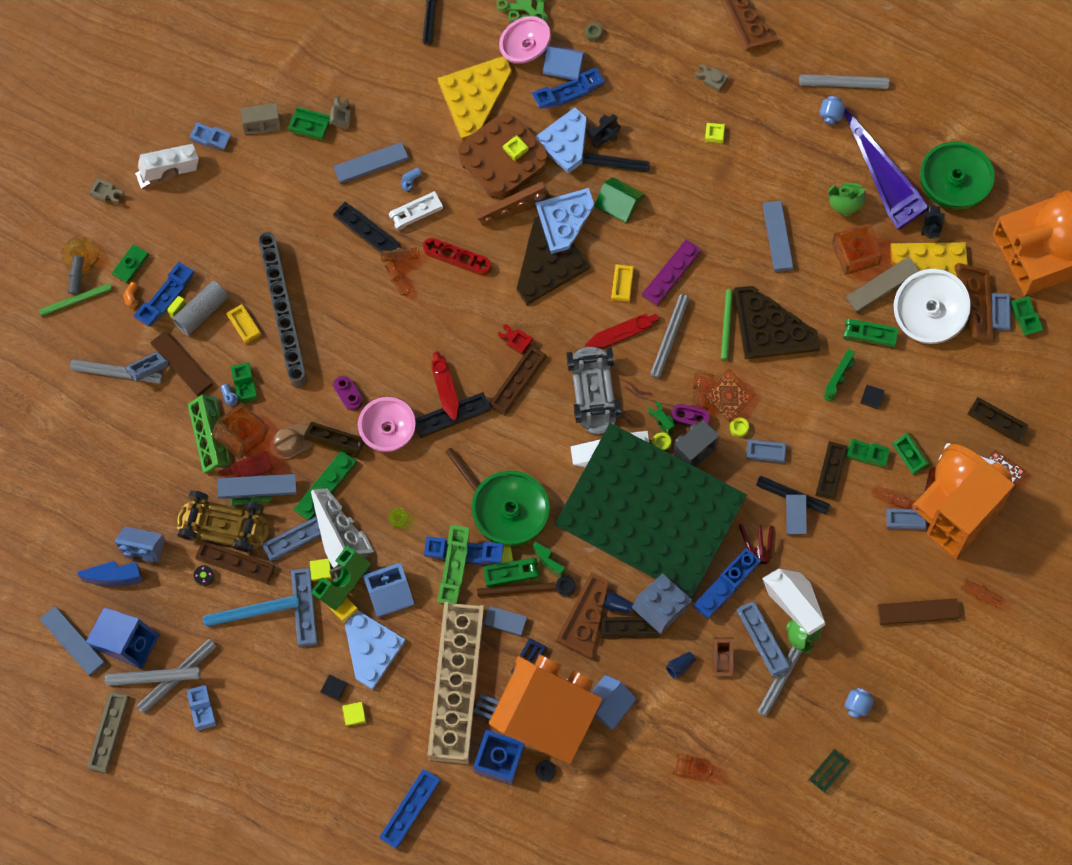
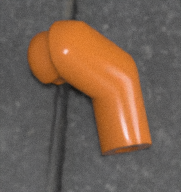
M134 282L129 284L123 294L125 305L127 307L130 306L132 309H135L139 304V301L134 296L139 286Z

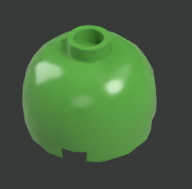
M842 183V187H837L836 184L828 190L830 206L834 211L843 216L853 215V213L862 208L865 202V188L862 189V185L857 183Z
M790 620L786 631H788L790 644L798 651L808 654L814 649L811 646L814 639L818 642L822 628L808 635L794 620Z

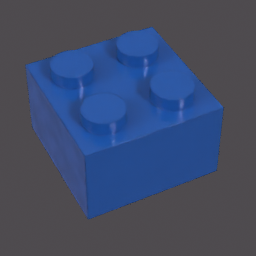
M486 730L473 767L474 773L513 785L525 749V743Z

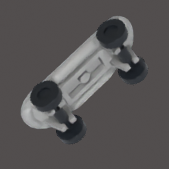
M596 347L581 348L574 355L572 352H566L568 371H572L577 403L573 404L575 422L580 423L589 433L603 434L609 423L615 424L616 418H622L620 399H614L610 366H614L612 347H607L606 353Z

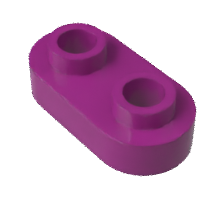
M347 376L336 378L333 383L334 390L345 408L350 411L360 409L363 403L362 396L351 379ZM343 382L346 383L345 386H343V387L340 386L341 383H343ZM352 397L356 398L353 402L349 401Z
M678 404L672 410V419L677 424L691 427L696 422L700 423L696 420L697 418H702L709 424L710 415L705 409ZM682 413L685 416L683 418H680L678 414Z

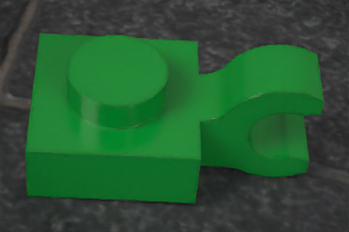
M657 401L656 407L658 410L653 411L651 407H648V413L656 420L657 425L664 433L671 435L674 433L675 423L669 415L666 416L664 414L662 404Z

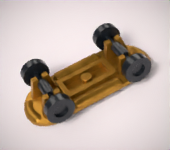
M190 491L188 498L192 502L185 504L176 516V526L179 530L177 536L188 541L199 539L233 546L236 550L250 553L253 549H258L263 543L267 542L270 536L269 523L261 515L263 514L264 507L254 502H245L243 510L208 503L209 496L200 491Z

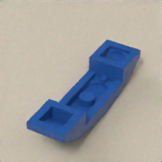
M597 68L581 73L578 81L572 80L551 89L547 86L532 92V96L539 109L556 107L589 94L603 85L604 80Z
M178 262L168 274V280L148 304L144 302L134 314V318L148 327L153 325L167 312L173 301L182 294L192 278L194 270Z
M426 537L424 556L446 561L448 550L446 538ZM484 542V544L469 543L466 564H500L504 544Z

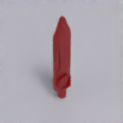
M646 313L596 333L585 344V347L604 348L652 328L651 323L659 321L657 313L649 317Z
M434 352L432 354L434 361H431V368L442 408L452 420H456L459 403L449 367L445 359L441 358L440 352Z

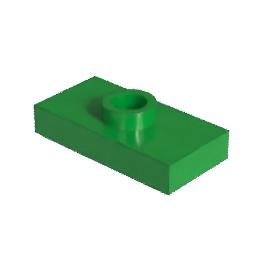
M133 244L112 271V275L128 284L148 258V252Z

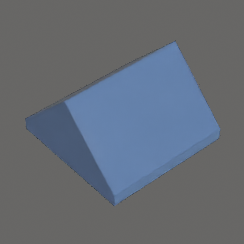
M549 45L547 47L543 74L578 81L586 51Z
M606 675L592 690L594 694L603 698L594 717L611 730L615 728L636 701L634 695L622 682Z

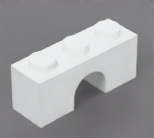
M193 144L141 154L138 168L143 181L146 182L162 178L163 172L171 168H177L179 174L196 171L199 158Z

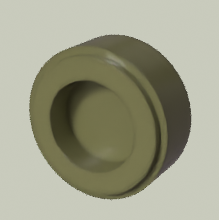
M591 23L586 26L585 37L587 40L596 42L602 38L603 30L599 24Z

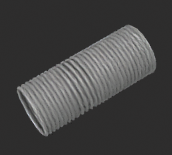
M212 281L186 307L182 308L172 320L183 333L190 335L229 296L217 282Z

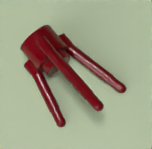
M739 524L747 549L761 560L758 565L769 563L770 559H772L773 526L769 527L767 550L766 546L763 545L762 526H758L759 547H755L753 552L742 524Z

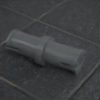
M73 256L71 272L68 274L70 280L67 293L79 295L81 279L84 276L82 274L84 257Z

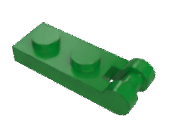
M854 319L845 320L846 331L843 332V339L895 348L898 334L897 327ZM854 328L859 329V333H858V332H853V329H854Z
M850 349L846 351L828 382L824 392V399L831 402L834 400L838 384L842 385L846 379V370H851L855 363V359H853L854 351Z
M537 558L483 567L486 588L539 579L540 572L537 571L536 567L538 565ZM523 567H529V572L524 573Z

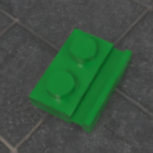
M296 107V111L288 126V132L323 141L329 127L330 115Z

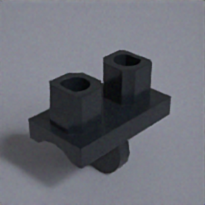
M612 114L610 117L603 115L599 120V127L591 126L587 129V134L597 149L608 140L615 142L618 139L616 134L621 127L617 122L618 118L616 115Z
M929 206L928 212H926L921 235H926L929 239H937L941 234L945 213H940L939 206Z

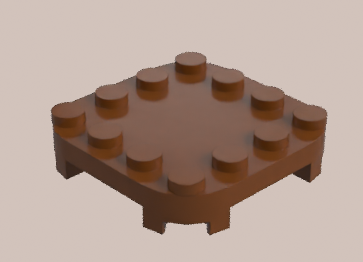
M504 113L492 119L467 137L459 146L462 167L472 174L491 198L494 196L498 198L505 197L506 199L512 196L513 191L539 173L541 175L545 171L547 163V153L544 146L519 119L510 113ZM517 135L529 147V151L514 161L503 150V145Z

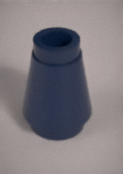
M608 592L603 607L609 611L630 614L634 603L615 592Z
M688 651L670 660L666 666L667 672L674 679L677 677L681 678L696 661L695 656Z

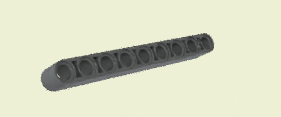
M264 232L259 237V245L286 369L291 385L301 388L306 384L307 377L279 250L274 234ZM266 242H272L270 245H264ZM270 258H276L274 261H268ZM275 274L279 275L276 278H272V276ZM277 291H283L281 294H275ZM286 307V310L278 311L280 308ZM284 324H290L287 328L282 327ZM288 341H294L291 345L286 344ZM293 357L298 358L294 362L289 361ZM297 374L302 375V376H301L300 378H298V379H294V378H293V377H294L295 375H297Z

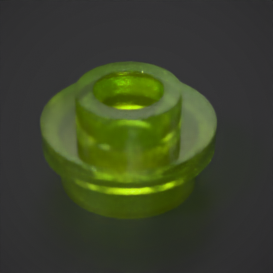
M395 508L390 511L388 520L392 526L402 527L406 524L408 516L405 510ZM401 516L402 518L400 521H396L395 517Z

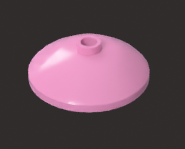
M533 16L523 17L514 21L501 35L499 47L502 55L513 63H527L538 58L550 43V28L544 20Z
M382 397L371 401L364 407L358 419V430L362 440L370 448L380 452H392L404 447L413 437L416 427L415 416L411 408L402 400L393 397ZM390 427L391 430L385 431V428Z

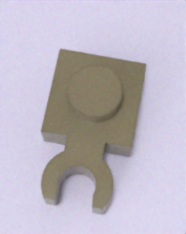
M700 64L699 69L703 73L695 71V78L704 79V85L720 92L728 80V75L715 68L709 71L704 64Z
M337 96L333 102L334 106L331 108L330 124L347 129L350 124V111L346 110L349 100L346 99L341 103L340 96Z
M100 178L96 179L89 191L90 196L103 202H107L109 198L115 205L120 204L119 200L115 199L116 196L124 197L122 190L115 189L114 184Z

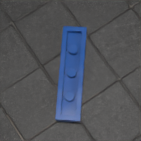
M423 769L379 836V839L397 850L441 780Z

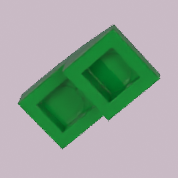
M1029 296L1010 302L1013 314L1024 336L1043 330L1037 312H1034Z
M249 362L230 366L239 405L257 401L258 398Z
M852 438L849 441L845 458L869 465L886 467L890 449L876 443L867 444Z
M535 542L533 550L542 565L557 578L563 577L565 567L551 560V550Z

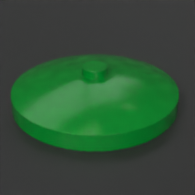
M946 142L934 147L926 154L920 167L919 178L922 189L932 201L948 209L964 210L979 205L988 197L994 184L995 173L989 158L977 147L963 142Z
M519 471L495 473L486 478L473 495L472 518L478 531L493 543H502L508 547L526 544L543 531L548 521L549 499L547 493L535 478Z

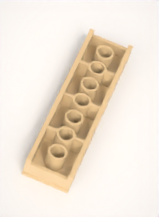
M444 602L428 746L429 761L469 764L485 612L484 605L474 606Z

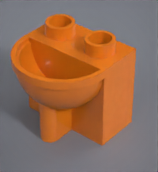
M1068 190L1061 191L1052 198L998 218L992 234L1024 296L1072 279V192Z
M950 444L943 450L942 456L937 463L935 481L917 499L912 507L930 523L926 535L957 559L1001 511L1015 484L1010 481L1012 475L1003 465L996 462L990 465L972 450L958 444Z
M539 654L534 663L518 655L515 660L516 665L513 675L488 724L505 735L571 764L603 698L590 691L594 681L572 670L567 679L557 674L561 665Z

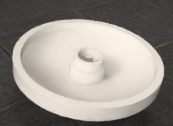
M940 269L922 270L908 277L899 287L894 300V314L901 330L911 339L924 344H938L952 339L962 331L970 316L971 302L965 285L952 273Z

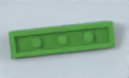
M201 395L188 404L202 470L203 473L208 474L217 467L228 469L232 466V461L217 397ZM199 404V408H200V409H199V412H198V414H197V413H196L195 406H197V405ZM201 421H203L202 432L200 430ZM205 438L207 439L206 449L204 448ZM209 455L211 456L212 460L211 465H208Z

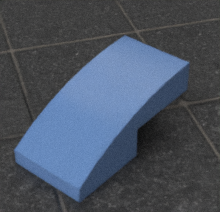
M197 122L189 140L207 147L224 150L231 133L215 126L212 129Z
M203 685L187 690L196 731L216 726L207 686Z

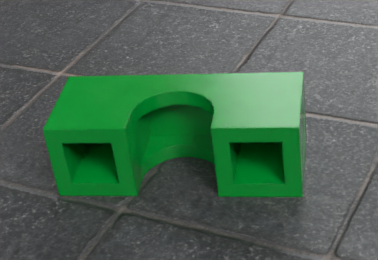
M347 545L335 560L341 566L339 578L335 581H328L322 577L311 592L335 611L342 605L346 596L355 588L356 583L367 572L371 564Z

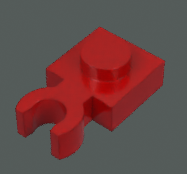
M504 324L503 329L507 333L502 334L498 332V337L501 340H508L507 346L523 355L532 343L533 338L518 328L513 332L509 325Z

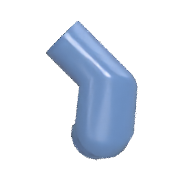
M419 168L403 175L401 188L404 191L411 190L414 179L422 176Z
M229 384L222 385L220 388L225 403L231 406L236 405L238 396L232 393Z

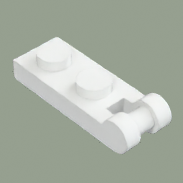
M434 191L392 210L389 216L391 220H394V226L399 231L407 225L442 210L443 205ZM405 214L406 217L401 219L400 216Z

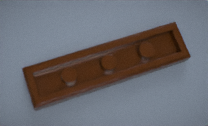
M165 331L150 342L151 346L168 362V365L197 397L212 386L207 377Z
M530 346L493 397L489 406L505 416L547 355Z
M204 540L195 557L198 561L265 584H269L275 570V565Z
M957 598L878 604L877 606L880 625L960 618Z

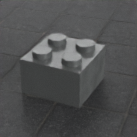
M704 420L700 423L696 422L689 428V432L685 436L682 434L675 440L673 456L697 467L717 449L719 435Z

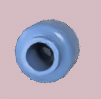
M834 96L824 99L819 113L820 117L824 119V123L834 125L835 122H840L843 119L845 104L841 98Z
M858 687L856 690H851L844 704L845 708L849 710L848 714L858 719L860 716H868L874 704V699L871 697L872 694Z

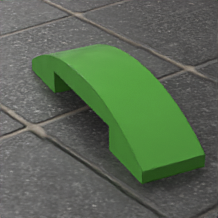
M450 525L446 562L437 602L458 603L467 561L470 538L469 527Z

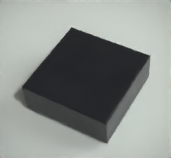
M866 385L860 404L879 409L885 390Z
M329 674L320 693L339 702L347 682Z

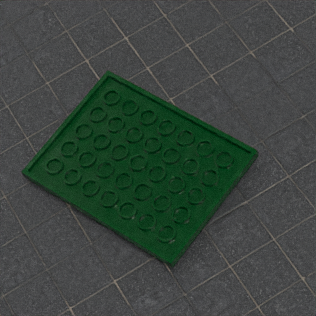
M609 423L554 525L654 579L664 574L692 599L741 509L747 494L622 428Z

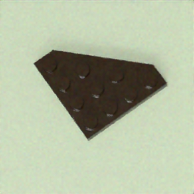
M539 216L534 218L517 285V293L526 306L590 269L589 264L574 243H572L568 250L551 254Z
M754 286L734 288L744 359L820 351L818 332L813 327H809L801 322L800 318L790 311L787 312L781 308L780 304L770 297L761 294Z

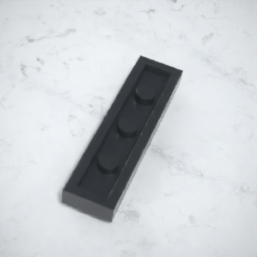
M346 201L333 213L335 219L388 260L400 249L401 244Z
M484 392L459 401L456 420H452L443 408L415 418V428L420 439L491 411Z

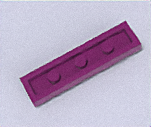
M686 239L644 290L642 297L658 306L698 257L701 249Z

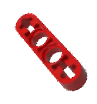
M428 238L423 243L424 253L429 257L482 276L489 274L491 271V262L487 257L435 238ZM435 245V248L429 250L428 246ZM446 250L454 252L451 257H445L443 253ZM463 256L471 258V261L466 264L460 260ZM483 263H485V264H486V267H483V269H480V265H482Z

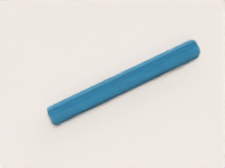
M295 595L204 615L203 623L208 627L299 606V599Z

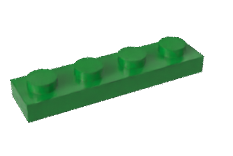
M340 451L296 505L294 512L307 521L312 519L316 515L311 491L327 488L333 494L357 464L356 460Z

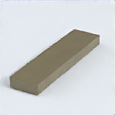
M908 256L846 296V300L854 311L858 313L902 285L908 277L919 272V270Z
M109 691L87 765L88 770L108 773L130 699L129 695Z

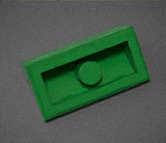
M911 433L904 434L892 443L912 475L932 465Z

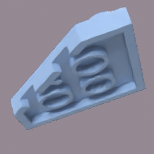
M573 108L536 136L537 140L544 146L547 155L568 174L583 163L587 118L578 109Z
M589 188L536 202V208L551 254L568 250L592 212L594 202Z
M358 611L345 624L356 680L374 690L406 640Z

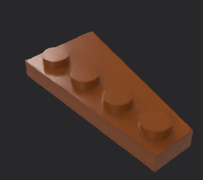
M721 0L745 52L778 44V37L776 35L773 36L769 31V26L766 23L764 24L759 18L757 11L752 10L749 6L748 0Z
M540 182L475 214L482 225H488L497 220L535 208L536 202L551 199L552 196L544 183Z
M958 263L954 265L957 278L965 285L971 302L968 321L974 339L989 342L993 340L989 270Z
M593 572L590 573L555 641L590 660L593 654L608 580Z

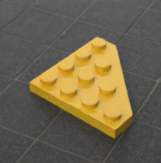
M504 56L437 78L462 141L483 127L493 110L496 100L500 97L507 79L511 76L510 66Z
M965 242L891 243L890 245L891 264L893 266L909 256L919 271L940 269L957 277L954 265L958 263L967 265Z

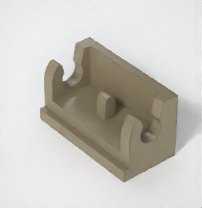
M277 103L241 108L245 135L281 130Z

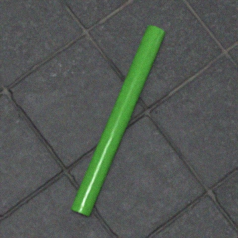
M110 283L39 309L40 315L42 317L111 291L112 288Z
M727 289L725 295L721 349L722 361H728L733 302V290Z

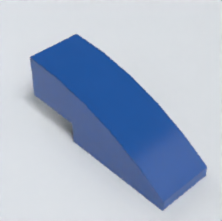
M111 561L77 572L82 582L94 585L124 586L143 582L140 567L136 562L119 567L116 561Z

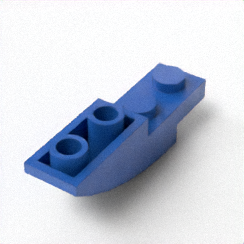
M745 548L720 574L717 581L695 602L693 608L708 620L739 589L761 560Z

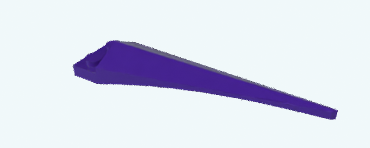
M845 107L844 114L864 156L886 212L895 227L900 230L928 211L929 207L917 189Z

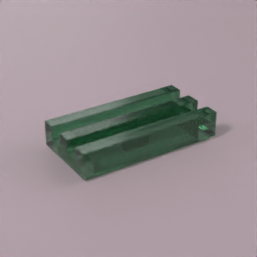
M834 749L809 778V781L825 793L848 766L850 761L846 760L842 754H839ZM835 756L837 759L817 782L815 778ZM841 761L843 765L823 787L821 785L822 782Z

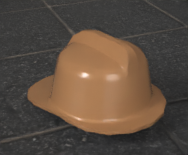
M295 424L279 430L270 441L271 453L278 459L286 460L308 450L313 442L304 440V434L308 426Z

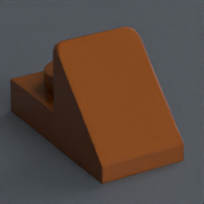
M714 637L712 645L713 676H733L734 637Z

